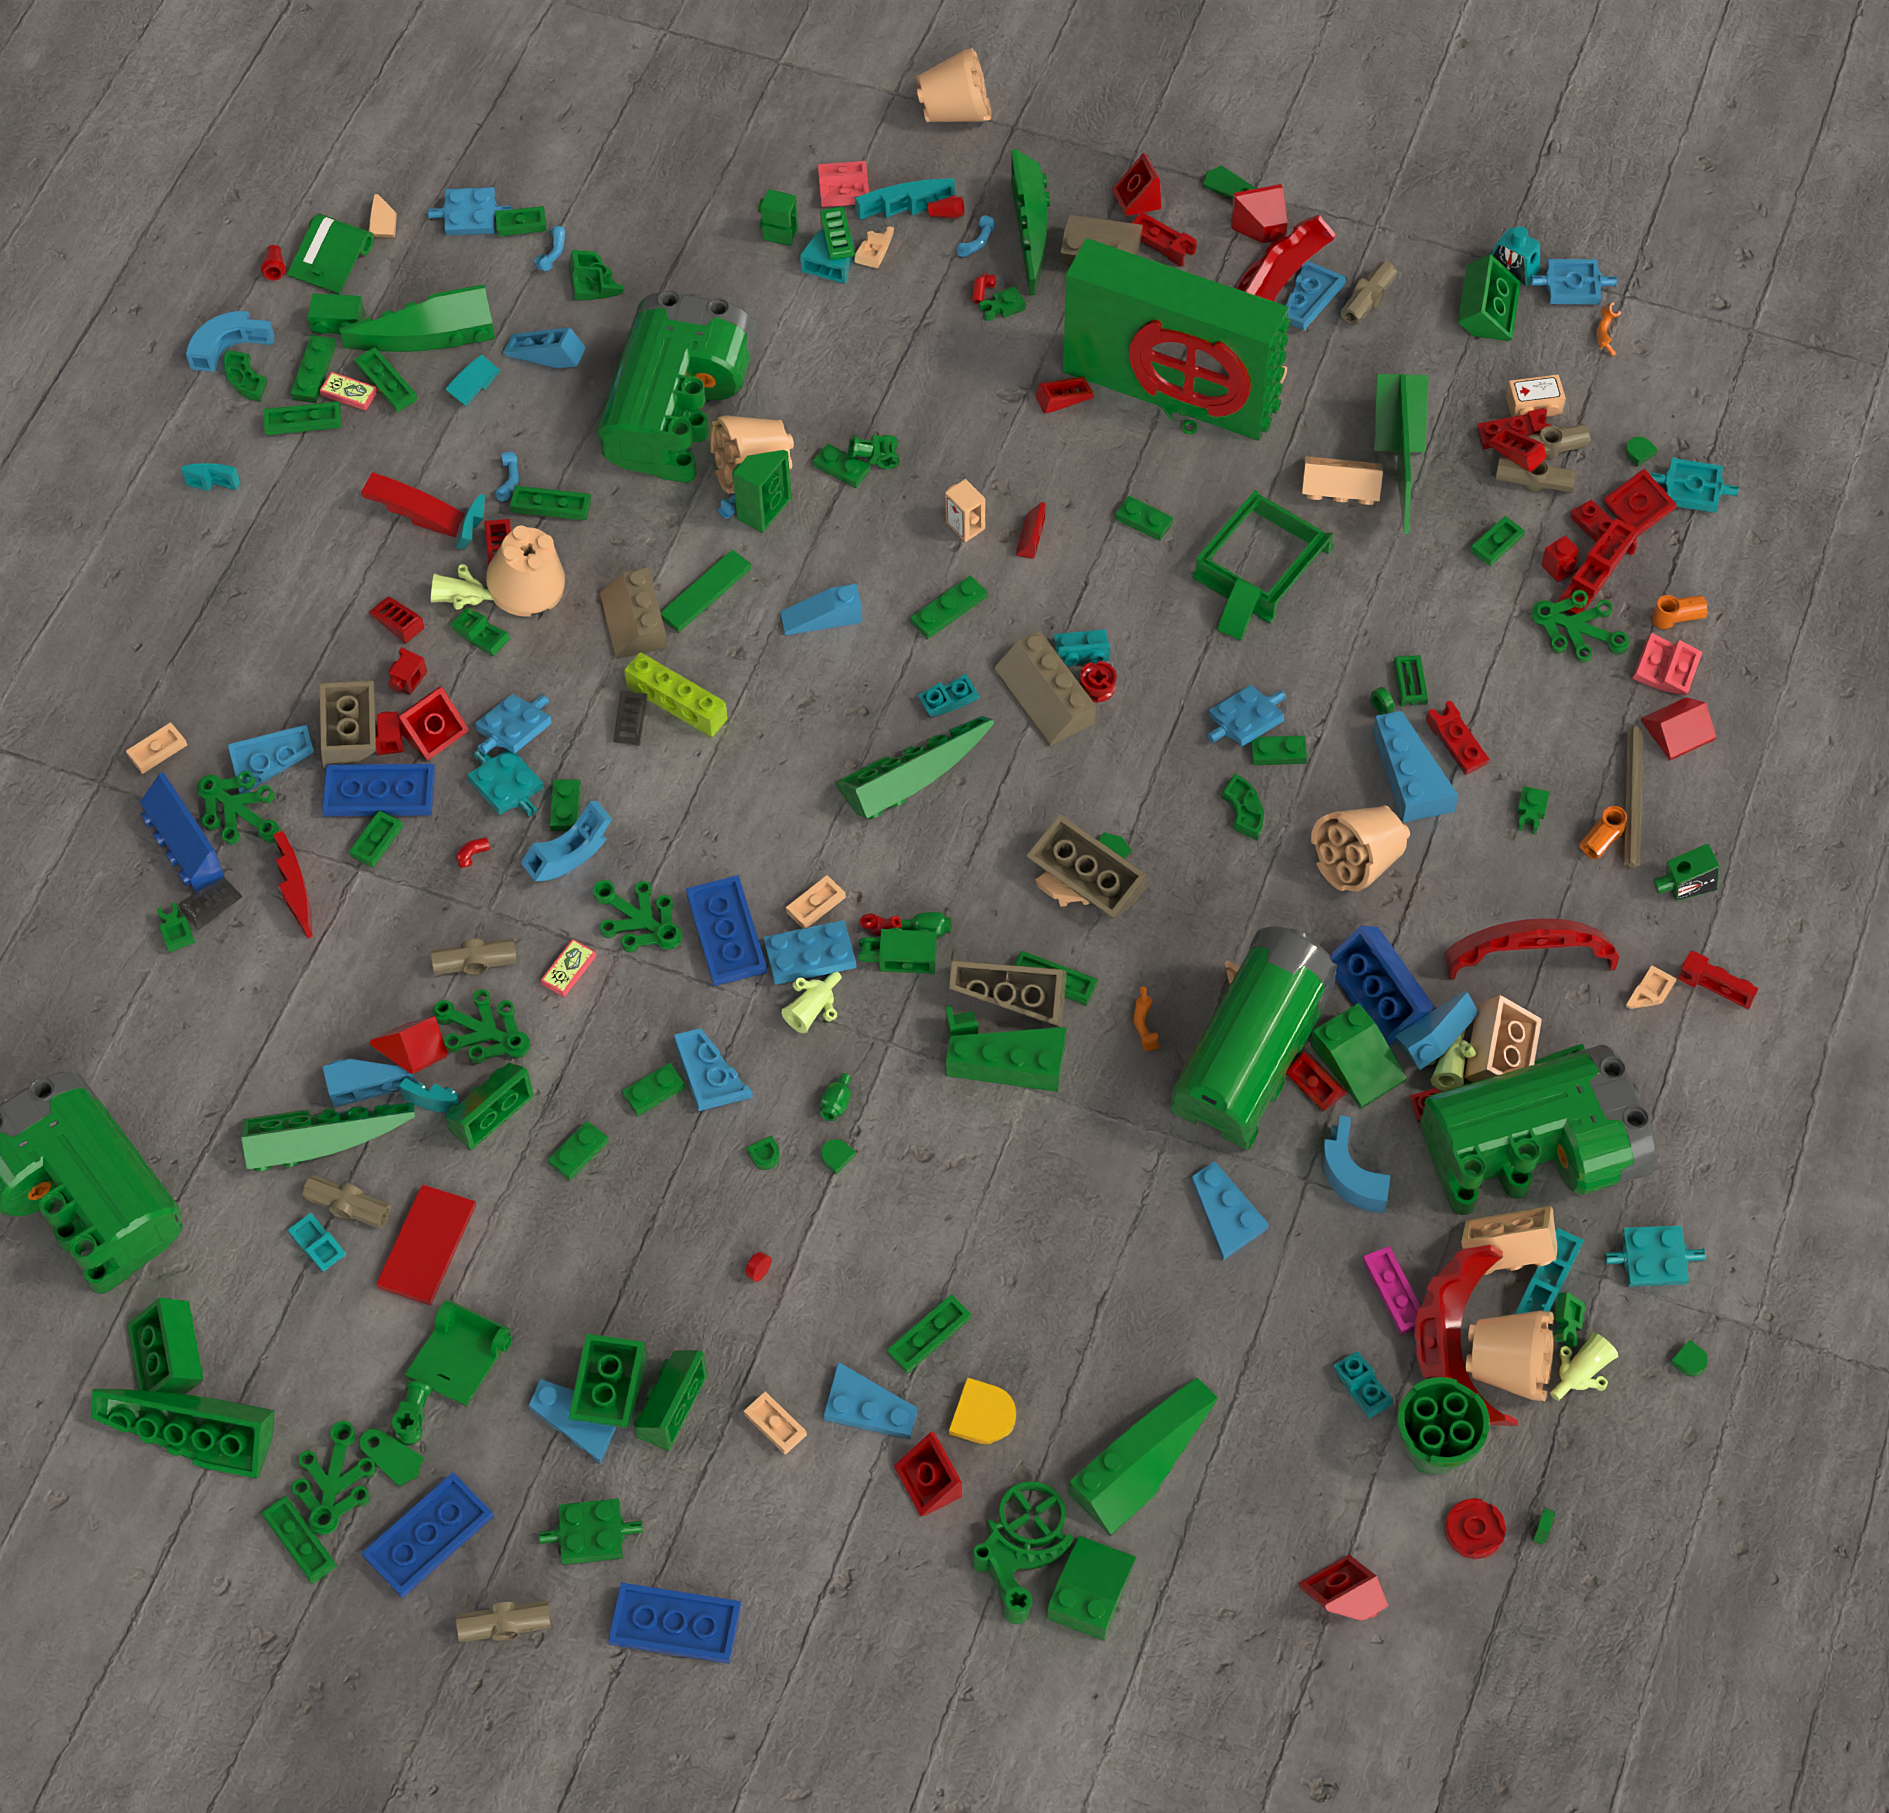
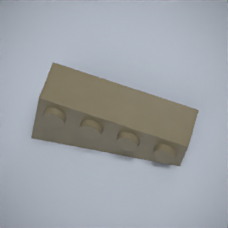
M952 961L949 989L1062 1027L1066 971L1061 969Z

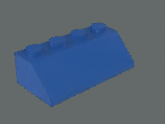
M164 772L159 774L140 801L144 811L140 816L147 828L152 826L156 831L153 833V836L158 845L167 848L168 851L165 854L173 867L178 865L181 871L178 874L184 885H191L195 893H198L225 878L216 852Z
M1360 926L1330 955L1333 963L1337 964L1336 980L1354 1005L1359 1003L1373 1019L1388 1046L1398 1042L1395 1035L1436 1009L1379 927Z

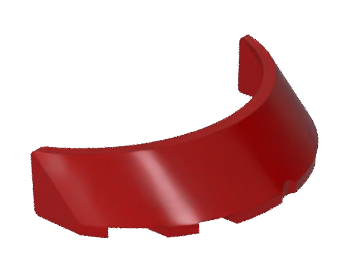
M1320 215L1301 221L1293 227L1294 230L1289 236L1273 242L1265 250L1266 255L1252 263L1235 289L1274 302L1281 289L1293 274L1315 253L1333 241L1336 234Z
M1541 918L1507 922L1477 931L1453 944L1445 951L1449 980H1455L1456 974L1461 968L1478 964L1486 954L1496 951L1588 946L1593 949L1596 957L1608 959L1609 970H1616L1619 952L1605 934L1592 926L1571 920Z
M1493 1245L1465 1248L1453 1256L1454 1259L1437 1276L1432 1278L1426 1288L1428 1291L1421 1308H1418L1415 1323L1418 1363L1424 1378L1446 1377L1456 1379L1457 1383L1466 1386L1475 1394L1478 1393L1487 1407L1490 1425L1518 1426L1517 1419L1507 1414H1502L1480 1395L1466 1372L1461 1351V1324L1468 1299L1482 1276L1496 1262L1503 1258V1251Z

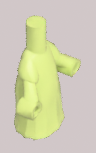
M464 564L459 565L458 576L465 580L441 576L435 573L433 575L431 603L450 602L454 603L455 609H462L466 604L477 605L483 600H494L489 590L484 589V586L471 576L468 567Z
M831 973L824 981L816 979L806 981L804 978H798L793 982L795 990L807 989L801 996L782 1009L783 1018L793 1029L800 1033H807L810 1025L823 1007L826 1011L823 1014L826 1021L831 1022L837 1017V1012L832 1005L834 996L831 989L842 978L840 973Z
M1465 1030L1448 1050L1439 1057L1434 1074L1430 1079L1431 1085L1439 1090L1447 1091L1463 1085L1465 1057L1470 1058L1476 1055L1472 1045L1463 1040ZM1435 1059L1428 1065H1434L1437 1062V1059Z
M1590 1333L1587 1341L1572 1361H1570L1572 1350L1567 1346L1561 1348L1559 1357L1562 1364L1559 1373L1562 1381L1550 1392L1555 1400L1559 1401L1571 1388L1585 1390L1589 1387L1595 1388L1598 1391L1606 1389L1608 1381L1603 1376H1599L1596 1380L1591 1379V1377L1618 1357V1352L1609 1341L1598 1333Z

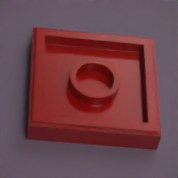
M1645 469L1641 470L1603 499V503L1617 519L1638 530L1635 538L1677 508L1673 499Z

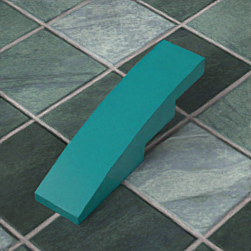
M953 178L926 179L901 183L855 197L856 215L859 220H863L882 212L888 218L908 209L913 216L927 210L928 202H935L955 195V180Z
M1556 1229L1558 1248L1556 1260L1547 1265L1538 1266L1515 1314L1551 1311L1558 1293H1560L1583 1245V1239L1562 1229Z

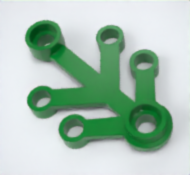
M1577 590L1572 594L1571 598L1555 604L1547 600L1539 601L1532 608L1531 617L1533 621L1545 627L1551 640V648L1556 653H1563L1567 649L1568 644L1567 639L1559 634L1556 624L1566 628L1576 650V658L1582 663L1591 660L1592 649L1590 646L1585 645L1580 633L1608 643V649L1616 655L1625 653L1629 648L1630 639L1626 633L1622 631L1611 633L1586 623L1599 617L1606 618L1611 615L1613 606L1608 600H1600L1596 607L1570 617L1561 614L1574 607L1583 608L1586 606L1588 600L1586 592ZM1581 596L1584 598V601L1577 602L1575 598ZM1607 606L1609 610L1603 612L1600 610V607ZM1546 609L1549 611V614L1542 615L1540 611ZM1622 638L1624 642L1618 644L1614 641V639ZM1557 641L1563 642L1564 646L1557 647L1554 643ZM1587 651L1589 655L1582 657L1579 652Z
M243 771L235 778L223 780L217 775L209 774L202 777L197 784V793L205 800L206 814L202 817V823L208 830L213 831L220 826L221 821L217 816V800L224 804L225 828L221 836L229 845L236 844L240 839V834L237 831L236 814L257 828L258 835L266 843H275L273 835L282 831L281 827L274 820H264L244 806L259 802L265 804L272 802L275 798V792L270 786L262 785L255 792L232 796L225 792L226 790L240 787L251 789L255 785L256 780L249 771ZM246 777H250L247 783H243ZM213 784L211 789L206 790L208 785ZM270 791L267 797H262L264 792ZM211 818H215V821L208 825V821ZM272 826L269 832H264L266 828ZM234 832V836L231 839H227L228 834Z
M601 880L594 885V899L599 904H610L631 918L617 921L606 919L602 921L600 930L603 937L612 938L617 932L646 928L652 933L638 936L631 933L624 935L621 940L623 950L631 953L636 951L639 946L657 944L662 949L670 950L680 945L683 938L682 931L672 923L671 911L673 910V901L670 896L661 895L656 900L657 910L661 913V925L652 919L650 904L652 889L649 882L640 881L635 885V893L639 898L640 910L616 895L612 882ZM642 888L648 889L644 893L639 892V890ZM603 893H608V894H609L608 896H605V897H602V896H601ZM663 902L669 903L666 907H662L660 904ZM608 926L613 927L611 931L604 930ZM666 936H673L672 939H664ZM627 941L635 942L633 945L625 944Z
M479 989L473 994L474 1004L479 1008L483 1022L455 1010L454 1005L450 1001L441 1000L434 1005L432 1012L438 1024L448 1025L454 1022L474 1031L463 1036L451 1033L444 1039L445 1047L451 1053L471 1046L468 1054L471 1062L474 1064H480L485 1059L502 1054H507L509 1057L516 1059L522 1058L530 1049L529 1037L517 1029L514 1019V1005L509 1000H503L497 1005L498 1015L504 1019L507 1033L496 1029L489 1005L491 1002L490 995L485 989ZM481 996L486 997L484 1001L477 1000ZM505 1007L510 1008L508 1012L501 1011ZM442 1008H448L446 1012H439ZM488 1040L498 1042V1044L487 1048L478 1045V1043ZM450 1041H458L454 1046L448 1045ZM515 1041H520V1044L517 1046L511 1045ZM475 1052H482L479 1057L473 1056Z
M338 1421L331 1427L330 1436L335 1446L328 1476L318 1464L317 1456L313 1451H304L299 1456L301 1468L309 1471L324 1492L320 1504L311 1493L312 1488L306 1479H297L292 1485L295 1497L302 1499L311 1512L309 1516L310 1528L319 1535L332 1533L339 1525L340 1516L353 1507L365 1506L370 1501V1494L367 1488L357 1486L351 1491L350 1496L334 1505L337 1494L362 1477H373L377 1470L371 1458H363L356 1467L341 1476L347 1447L356 1438L355 1430L348 1421ZM342 1433L349 1434V1437L347 1439H339V1436ZM307 1457L313 1458L310 1464H304L303 1462ZM364 1465H372V1468L369 1471H362V1467ZM306 1485L307 1489L304 1492H297L299 1486ZM360 1492L366 1494L362 1500L355 1499L356 1495ZM322 1518H330L327 1524H319Z

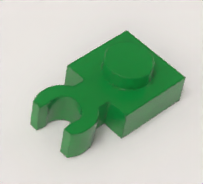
M1016 286L993 294V301H981L979 303L980 312L990 310L985 312V320L991 321L1000 313L1003 318L1026 310V302Z
M1523 786L1517 814L1522 815L1519 819L1518 831H1522L1523 825L1529 823L1533 826L1532 834L1538 832L1539 819H1544L1550 791Z
M175 902L171 903L173 911L170 914H164L161 907L157 908L159 918L164 923L159 925L169 953L196 943L186 917H180V911Z
M1568 1291L1558 1293L1554 1320L1559 1323V1328L1555 1331L1554 1340L1556 1342L1565 1341L1564 1346L1572 1348L1576 1347L1578 1343L1576 1331L1582 1330L1586 1303Z

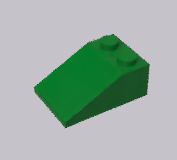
M1359 1003L1313 1030L1311 1047L1361 1109L1407 1081L1406 1075L1378 1026Z
M586 1334L569 1420L628 1428L643 1381L648 1356L645 1342Z
M1079 1536L1050 1600L1047 1620L1105 1641L1134 1566L1136 1556Z

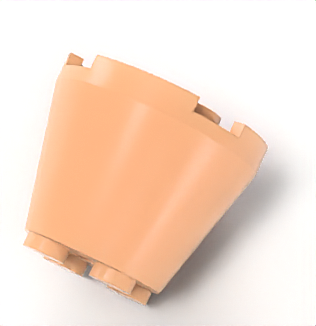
M973 48L965 49L916 76L919 88L917 89L920 103H924L925 109L923 111L927 123L983 122L991 119L989 98H986L987 92L983 72L976 51L974 52Z
M721 416L716 421H712L710 427V451L715 453V462L719 469L715 473L722 489L726 493H735L732 472L738 463H742L748 455L784 449L788 451L790 470L792 469L790 449H793L794 446L791 434H786L782 420Z
M521 525L515 527L505 537L489 563L486 575V586L498 607L517 616H531L532 613L552 609L560 601L564 592L565 573L551 536L539 529Z
M1383 805L1373 808L1337 811L1321 817L1313 827L1311 843L1316 846L1317 855L1320 860L1316 864L1324 878L1340 891L1358 892L1371 885L1402 856L1406 849L1410 831L1388 806Z
M1534 1311L1479 1319L1476 1325L1470 1324L1468 1339L1469 1342H1473L1472 1354H1467L1466 1372L1472 1373L1473 1379L1530 1400L1545 1401L1547 1391L1542 1389L1543 1384H1548V1380L1551 1378L1554 1336H1552V1330L1548 1329V1323L1553 1324V1313L1549 1311Z

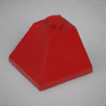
M1282 184L1234 193L1231 218L1232 230L1261 243L1275 242L1286 237L1288 220Z
M1350 1554L1298 1583L1301 1590L1327 1611L1364 1621L1365 1619L1373 1618L1378 1615L1379 1611L1388 1607L1378 1577Z

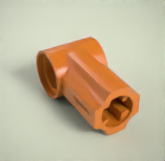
M1671 595L1661 596L1653 612L1652 623L1659 629L1667 630L1672 628L1674 623L1706 618L1708 614L1707 602L1705 597L1701 595L1678 599Z
M1610 806L1604 810L1602 818L1580 842L1579 848L1582 849L1586 856L1599 860L1611 844L1623 835L1627 821L1626 812L1618 806ZM1614 821L1617 822L1618 825H1612L1608 822Z

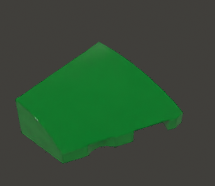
M572 250L568 265L574 300H595L623 294V285H617L613 280V272L602 263V258L597 252Z

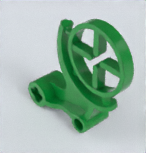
M1028 1481L1019 1483L1006 1492L1000 1504L999 1521L994 1523L991 1518L986 1520L990 1536L984 1544L976 1545L973 1551L972 1568L977 1572L987 1570L997 1587L999 1597L1004 1603V1618L1012 1624L1024 1623L1029 1617L1032 1606L1030 1592L1018 1584L1013 1574L1018 1570L1036 1569L1054 1562L1069 1549L1074 1541L1072 1535L1068 1534L1065 1536L1061 1533L1066 1518V1509L1062 1498L1053 1488L1040 1482ZM1034 1490L1048 1495L1050 1498L1036 1507L1035 1514L1040 1515L1052 1506L1057 1505L1060 1512L1058 1527L1051 1532L1039 1516H1035L1033 1523L1044 1536L1043 1538L1029 1539L1016 1534L1014 1531L1028 1523L1030 1516L1029 1514H1024L1009 1525L1007 1524L1004 1508L1012 1496L1025 1513H1030L1031 1505L1021 1492ZM1002 1529L1011 1541L1023 1546V1549L1008 1542L998 1530ZM1056 1538L1059 1541H1061L1057 1545L1048 1549L1030 1550L1031 1548H1037L1048 1545L1051 1542H1053Z

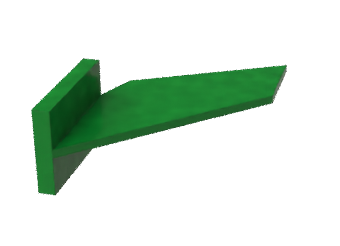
M1376 374L1373 451L1397 452V481L1404 534H1409L1411 503L1410 452H1425L1429 375Z

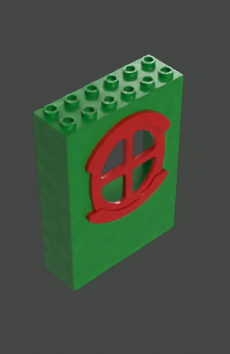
M1086 238L1066 274L1063 373L1077 378L1085 377L1088 382L1157 406L1162 405L1174 412H1181L1183 415L1259 441L1263 432H1268L1272 422L1271 416L1273 413H1278L1281 405V400L1278 398L1283 389V384L1280 382L1284 376L1285 368L1282 366L1287 356V352L1284 349L1289 339V335H1286L1291 319L1288 318L1289 307ZM1165 342L1182 343L1187 347L1186 361L1154 351L1152 348L1157 344ZM1197 350H1202L1215 358L1226 369L1229 376L1196 365Z

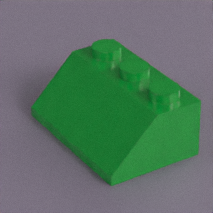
M1491 254L1467 264L1458 323L1472 336L1510 341L1513 337L1521 282Z
M784 449L748 455L742 463H738L732 472L737 520L761 533L768 528L792 499L788 451Z
M509 1062L502 1068H497L484 1084L473 1088L463 1102L455 1104L450 1108L445 1116L448 1130L470 1151L473 1150L534 1097L528 1070L525 1067Z
M159 1297L127 1324L138 1390L186 1394L203 1381V1369L200 1364L198 1342L195 1337L189 1301Z
M699 1350L673 1351L670 1359L666 1358L663 1361L659 1371L661 1377L656 1385H651L646 1397L648 1402L644 1410L640 1409L633 1422L638 1439L670 1452L708 1376L704 1352Z

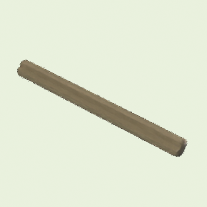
M1638 726L1627 730L1625 793L1627 821L1624 835V865L1629 867V869L1639 867L1641 862L1643 730Z

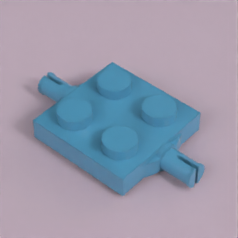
M494 187L446 189L443 208H428L429 219L444 218L446 235L495 234V211L511 210L512 205L497 206Z
M1548 259L1547 275H1532L1531 286H1546L1549 291L1550 304L1600 305L1602 286L1616 287L1617 276H1602L1598 268V259Z
M1252 684L1209 710V716L1218 725V728L1207 733V738L1211 743H1214L1220 738L1227 736L1234 739L1241 747L1284 721V713L1275 705L1286 699L1285 693L1280 689L1268 697L1261 694Z
M514 694L508 696L475 723L476 731L487 737L483 743L478 745V750L486 755L492 748L498 746L506 748L515 754L552 724L551 716L540 710L549 703V699L544 694H541L535 701L529 703Z

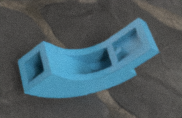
M248 311L229 312L207 321L195 332L187 348L186 356L191 370L215 372L221 354L230 346L238 343L273 345L275 335L271 321L251 320Z
M590 801L570 830L552 841L533 843L522 859L521 864L535 882L547 881L563 876L586 862L597 852L607 839L603 833L613 819L598 801Z
M1340 1115L1338 1126L1332 1125L1330 1140L1325 1139L1322 1163L1326 1178L1336 1193L1345 1201L1364 1210L1384 1213L1388 1198L1390 1175L1368 1172L1353 1162L1348 1152L1351 1117Z

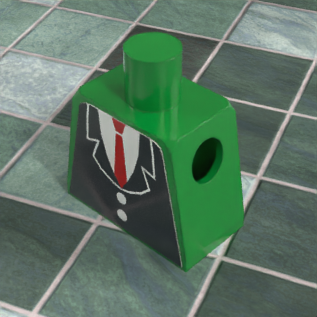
M1709 843L1670 859L1667 862L1666 875L1653 879L1656 892L1662 894L1671 890L1675 899L1680 901L1718 890L1720 866Z

